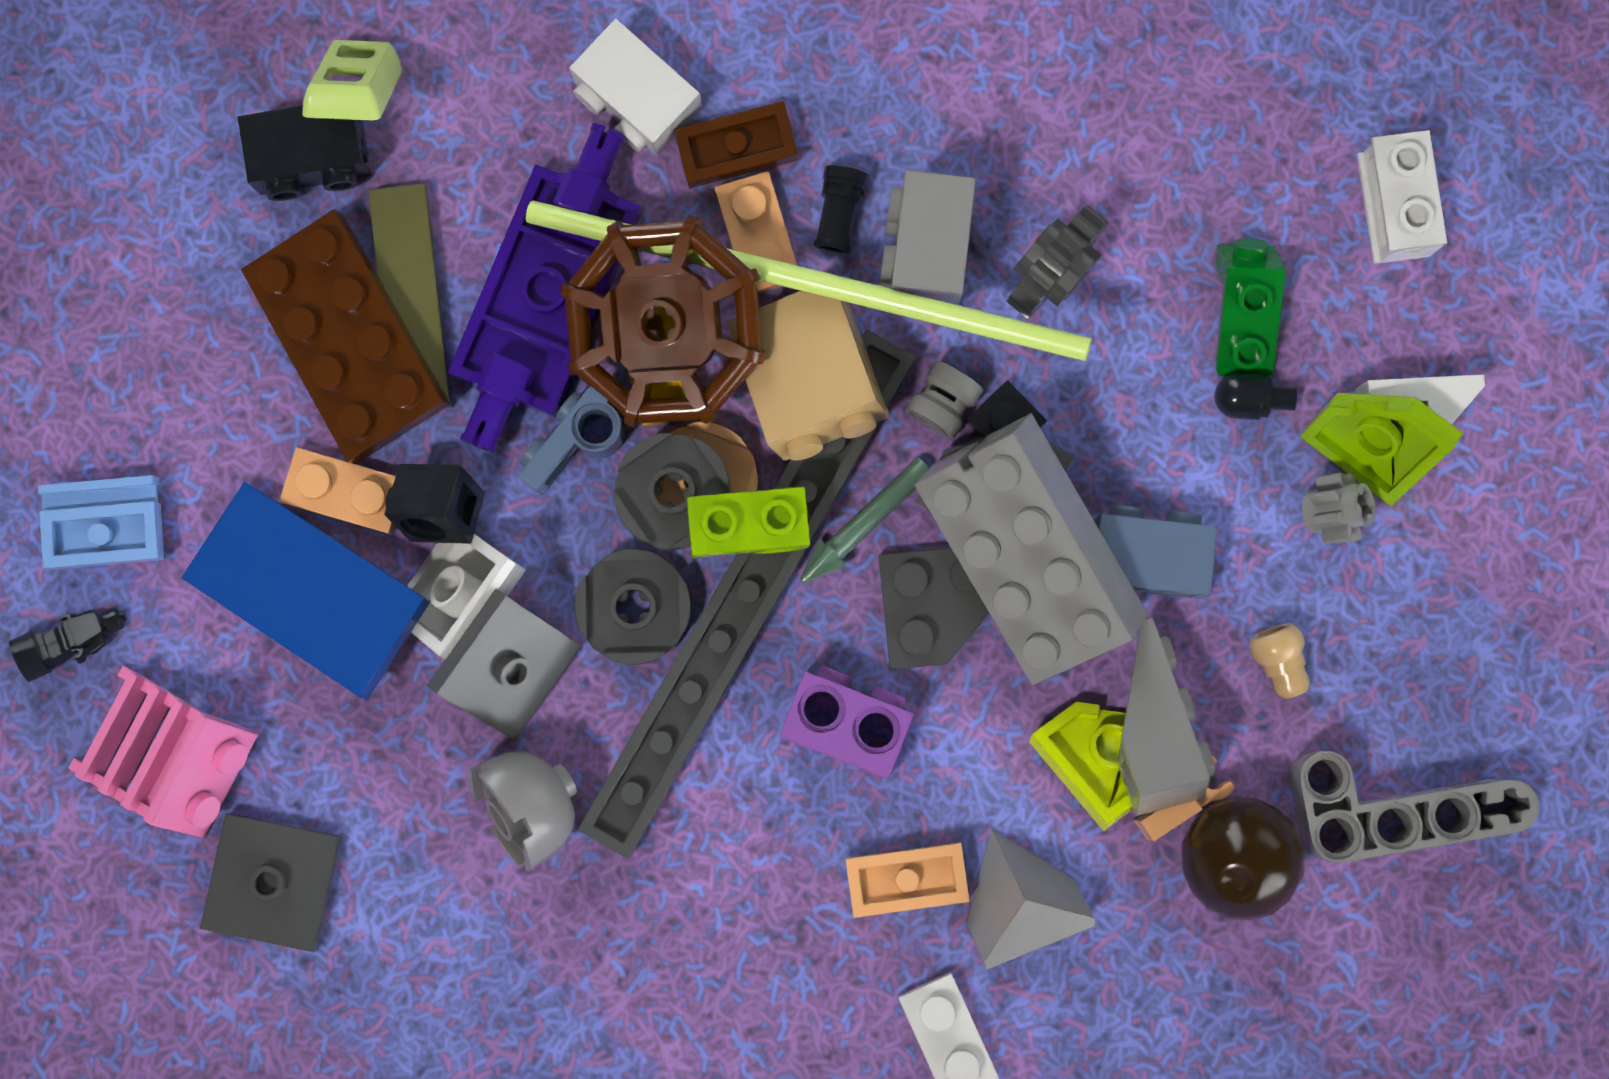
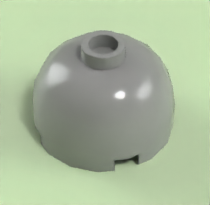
M528 751L504 752L489 758L467 772V782L474 801L477 802L484 796L486 797L487 811L496 826L490 827L505 853L518 867L525 863L526 871H531L563 848L573 829L575 811L571 797L577 794V788L572 777L561 764L552 768L539 755Z

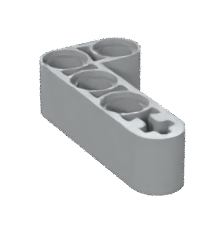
M1308 751L1303 753L1293 761L1289 772V781L1302 844L1312 856L1329 862L1344 863L1518 833L1528 829L1535 822L1539 813V801L1535 792L1528 784L1519 780L1486 779L1358 801L1350 764L1343 756L1335 752ZM1321 760L1330 767L1332 781L1324 792L1317 793L1309 784L1308 773L1311 766ZM1504 796L1512 797L1513 808L1506 809L1504 814L1481 813L1478 804L1487 805L1501 802L1504 800ZM1448 799L1455 806L1457 818L1450 829L1443 831L1436 822L1435 812L1438 805ZM1392 809L1398 815L1400 828L1393 839L1385 841L1378 832L1377 821L1384 811ZM1336 819L1342 827L1343 839L1337 848L1327 851L1320 842L1319 831L1326 821Z

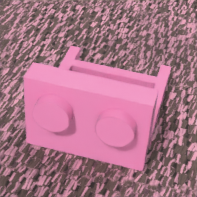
M122 666L117 676L125 680L83 761L73 758L68 769L75 772V776L82 781L90 782L98 787L97 791L121 802L120 806L126 810L136 812L144 817L143 821L149 825L205 838L211 824L217 818L220 807L236 776L245 765L248 754L258 735L239 724L202 712L140 673ZM146 693H147V694H148L147 697L145 698V700H144V702H143V704H142V706H141V708H140L138 714L136 715V717H135V719H134V721H133V723H132V725H131L129 731L127 732V734H126V736H125V738H124V740H123V742H122L120 748L118 749V751H117V753H116V755H115V757H114V759H113L111 765L109 766V768H108L106 774L104 775V773H105V771H106V769H107V767H108V765H109V763H110L112 757L114 756V754H115V752H116V750H117V748H118V746H119L121 740L123 739V737H124V735H125V733H126V731H127V729H128L130 723L132 722V720H133V718H134V716H135V714H136V712H137L139 706L141 705V703H142V701H143V699H144V697H145V695H146ZM170 707L171 709L169 710V712H168V714H167V716H166V718H165V720H164L162 726L160 727V729H159V731H158V733H157V735H156V737H155L153 743L151 744V746H150V748H149V750H148V752H147V754H146V756H145L143 762L141 763V765H140V767H139V769H138V771H137V773H136L134 779L132 780V782H131V784H130V786H129V788H128V790H127L126 788H127V786H128V784H129V782H130V780H131V778H132L134 772L136 771V769H137V767H138V765H139V763H140V761H141L143 755L145 754V752H146V750H147V748H148V746H149V744H150V742H151L153 736L155 735V733H156V731H157V729H158V727H159V725H160L162 719L164 718V716H165V714H166L168 708Z

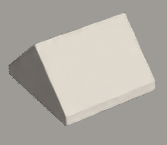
M474 534L471 544L437 543L407 585L431 601L411 633L440 657L446 659L495 588L508 596L526 569L476 534Z

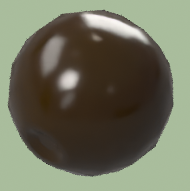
M1233 797L1213 803L1191 823L1182 842V869L1192 894L1208 910L1228 919L1251 921L1274 914L1290 901L1304 876L1305 851L1294 824L1277 807L1256 798Z

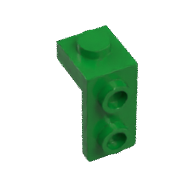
M1242 238L1235 240L1234 245H1217L1216 270L1223 284L1215 364L1217 374L1227 376L1233 373L1262 374L1263 377H1269L1274 372L1286 268L1275 247L1269 246L1263 240Z

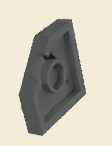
M951 548L878 555L889 669L895 670L948 664L989 614Z

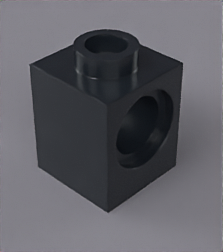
M399 464L394 484L387 493L384 515L410 542L471 544L485 492L462 465Z

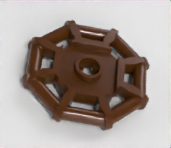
M688 215L685 220L630 225H623L622 222L616 221L607 226V235L569 282L562 283L559 294L565 297L571 362L566 367L571 376L577 375L587 385L593 387L608 399L607 402L624 417V424L637 428L640 423L701 420L703 423L708 424L718 418L717 411L757 364H764L767 352L762 349L757 281L761 277L756 268H748L702 227L701 219ZM674 245L670 263L641 264L637 248ZM694 251L726 280L711 288L703 276L694 273L687 267ZM618 260L625 272L620 277L622 280L614 290L609 291L605 295L593 289L614 262ZM734 296L738 339L723 337L721 330L719 300ZM657 306L664 307L667 315L673 316L675 320V328L668 331V339L666 340L660 339L658 330L649 329L647 324L648 318L657 316ZM589 308L599 309L601 315L603 346L595 349L592 348ZM717 351L727 357H732L706 388L696 374L712 359L714 352ZM611 358L616 363L620 362L630 371L628 374L635 379L630 391L600 364ZM681 382L685 397L650 399L652 383Z

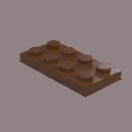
M335 209L331 210L241 269L347 462L352 464L359 463L450 405L343 213Z

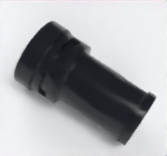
M828 165L824 168L822 178L824 182L821 196L825 199L814 246L819 249L846 254L850 252L851 246L849 245L857 205L862 204L869 175L861 170L850 167Z

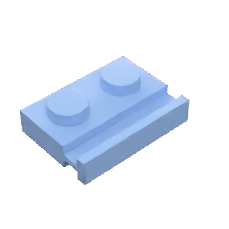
M149 475L38 485V494L42 498V511H39L42 567L48 570L164 560L161 503L158 502L157 489L160 486L159 478Z

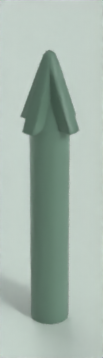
M915 458L826 544L819 539L800 578V582L807 583L845 567L846 564L842 559L916 490L914 484L929 467L920 458Z

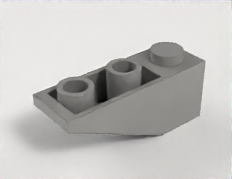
M1153 618L1144 620L1139 630L1117 762L1136 816L1203 799L1210 776L1215 774L1211 751L1205 741L1197 742L1191 726V722H1195V710L1191 696L1186 688L1178 689L1172 670L1176 669L1173 646L1168 636L1159 637Z

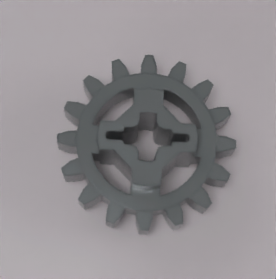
M1087 205L1080 213L1075 215L1068 226L1058 218L1052 225L1049 224L1014 267L1013 270L1022 279L1009 295V299L1006 302L1026 319L1030 318L1047 299L1058 307L1073 292L1102 256L1092 246L1106 229L1105 227L1109 222Z

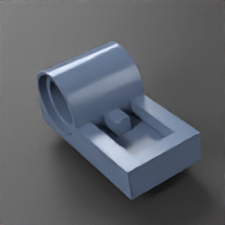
M591 386L588 387L583 395L574 392L559 409L555 419L560 424L547 440L542 437L537 438L523 454L520 464L525 468L518 477L543 496L579 449L586 455L594 458H606L616 453L624 442L625 426L617 411L607 402L608 399ZM596 416H604L612 420L613 429L607 440L599 444L588 443L584 440L583 429L588 420Z

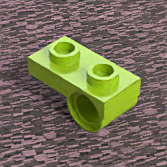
M805 487L693 496L686 499L692 558L741 553H782L802 550L810 546Z

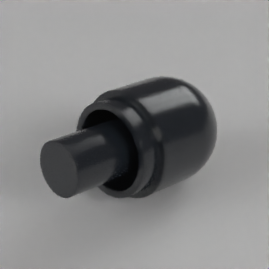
M1233 373L1225 376L1217 384L1214 400L1220 412L1227 417L1259 420L1260 417L1268 418L1270 409L1295 411L1297 388L1273 387L1272 379L1263 377L1262 374Z

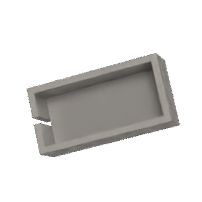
M1032 413L986 436L980 444L976 441L937 461L914 484L1032 685L1134 640L1148 614Z

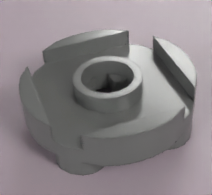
M659 433L638 442L623 457L615 480L614 504L623 524L640 541L663 551L691 548L687 497L730 493V480L721 458L704 441L685 435ZM669 476L675 483L682 479L687 482L689 487L682 493L685 499L682 505L676 507L672 502H667L664 505L658 502L656 497L663 492L659 482L663 478Z
M624 549L608 554L592 567L588 575H585L576 593L575 616L579 630L593 649L611 661L621 664L642 665L660 659L677 647L688 629L691 619L692 603L686 582L674 565L654 552L647 550ZM630 591H639L640 599L650 603L649 612L642 613L639 618L640 622L630 624L628 615L618 613L617 609L618 602L628 600Z

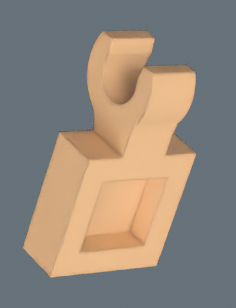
M1212 756L1214 764L1217 763L1218 761L1216 760V758ZM1225 781L1214 789L1207 787L1203 799L1142 814L1133 820L1145 839L1154 842L1203 810L1202 807L1206 804L1226 798L1233 791L1234 785L1231 781Z

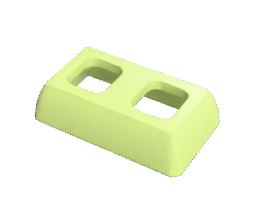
M333 40L307 87L303 100L302 115L307 118L380 119L402 73L400 59L393 46L389 42ZM332 75L363 76L359 81H330Z

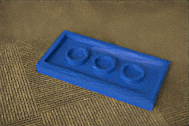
M246 482L242 484L181 577L220 605L365 700H368L431 602Z

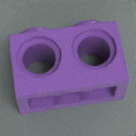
M822 665L819 666L816 675L804 671L779 737L889 780L914 713L903 709L906 698L876 686L873 687L870 696L849 688L852 677ZM815 693H828L838 703V716L828 726H815L805 716V703ZM872 713L884 715L892 726L890 740L884 746L878 748L867 746L859 736L860 722L865 716Z

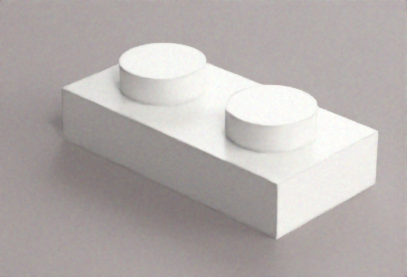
M951 972L898 996L935 1079H999Z

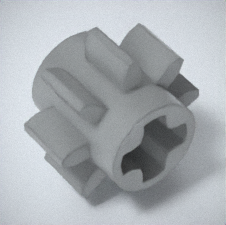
M1341 472L1315 477L1318 490L1306 492L1302 501L1303 518L1309 531L1314 534L1322 533L1324 544L1333 542L1338 544L1361 540L1360 527L1370 526L1375 518V502L1368 485L1365 483L1355 484L1353 473L1342 474Z

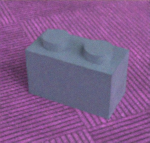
M1110 506L1109 514H1100L1094 519L1095 524L1135 592L1196 599L1211 596L1217 526L1201 525V515L1185 512H1168L1167 519L1164 521L1144 518V509Z

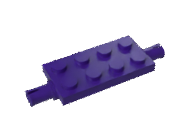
M592 123L591 132L575 169L569 168L567 173H560L535 164L447 373L450 376L477 386L476 390L480 392L469 422L460 439L477 447L478 445L483 450L494 453L496 450L495 446L512 406L518 407L521 404L551 417H556L573 378L566 367L571 362L565 297L559 294L563 282H569L601 242L527 223L526 212L529 203L533 200L627 224H637L642 213L640 205L620 198L609 191L610 185L606 181L626 137L611 128L607 134L604 132V125ZM618 260L614 262L593 289L607 295L620 266ZM589 308L591 333L599 316V309Z

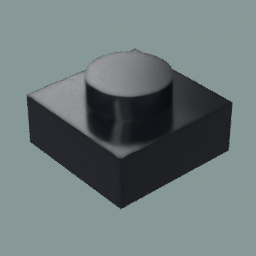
M1007 380L965 422L983 439L1032 413L1040 428L1047 420Z

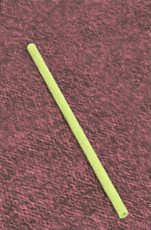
M533 200L529 203L526 212L527 223L602 241L607 235V226L616 222L615 220ZM674 245L640 247L637 250L671 258ZM728 249L748 268H756L761 277L760 281L1086 361L1092 341V338ZM694 251L689 263L714 269Z

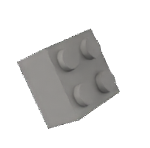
M905 170L903 188L891 187L886 235L896 236V245H884L879 286L959 305L963 294L976 178Z

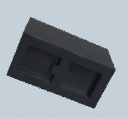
M303 105L237 116L247 181L260 195L267 194L269 200L286 201L296 199L302 195L301 188L323 185L327 191L349 190L358 185L357 178L372 176L371 170L365 164L368 163V151L363 120L307 118L302 115Z

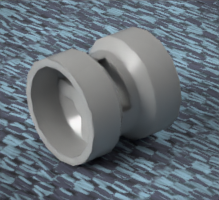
M935 361L926 375L928 383L922 393L913 396L905 411L913 419L924 426H928L929 429L939 435L954 440L963 425L961 416L966 408L975 406L983 393V388L956 368L946 363Z

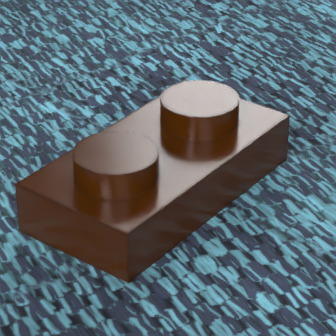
M784 101L674 129L689 189L798 161V153Z

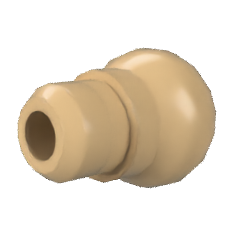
M1293 623L1277 625L1257 633L1251 637L1249 645L1252 658L1263 666L1266 677L1271 678L1276 694L1283 699L1293 698L1307 692L1310 685V678L1304 667L1306 665L1303 655L1304 636L1302 631Z

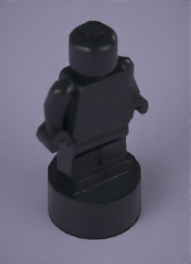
M112 608L101 613L100 619L91 610L81 615H72V617L70 614H63L60 616L62 626H58L52 631L41 634V632L35 634L33 631H30L10 640L9 647L20 672L28 682L51 673L53 666L73 656L77 663L81 664L86 661L88 655L97 653L105 646L107 640L105 631L114 633L124 628V621L127 620L124 612H119L117 608Z

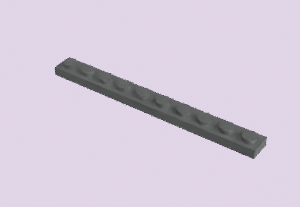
M866 329L862 335V340L888 409L916 357ZM880 421L876 423L877 425L874 430L856 438H845L843 436L822 445L823 449L810 458L790 460L774 489L805 487L810 543ZM807 548L782 553H741L735 555L577 829L578 831L626 859L630 858Z

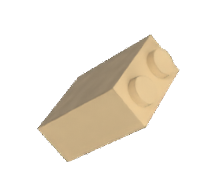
M798 291L759 308L762 349L767 354L764 364H757L745 379L767 445L784 461L788 459L803 460L810 458L823 449L822 445L843 436L845 438L863 436L874 430L877 422L890 417L848 302ZM735 318L726 323L731 338L738 339Z

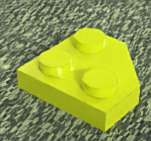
M1075 702L1031 735L1029 743L1099 827L1105 831L1133 810L1117 763L1125 713L1099 709L1100 705Z

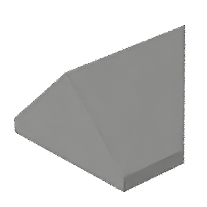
M991 830L967 919V925L986 969L1096 926L1094 918L1073 878L996 831Z

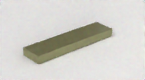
M422 183L368 190L378 277L450 403L444 409L452 408L427 186Z

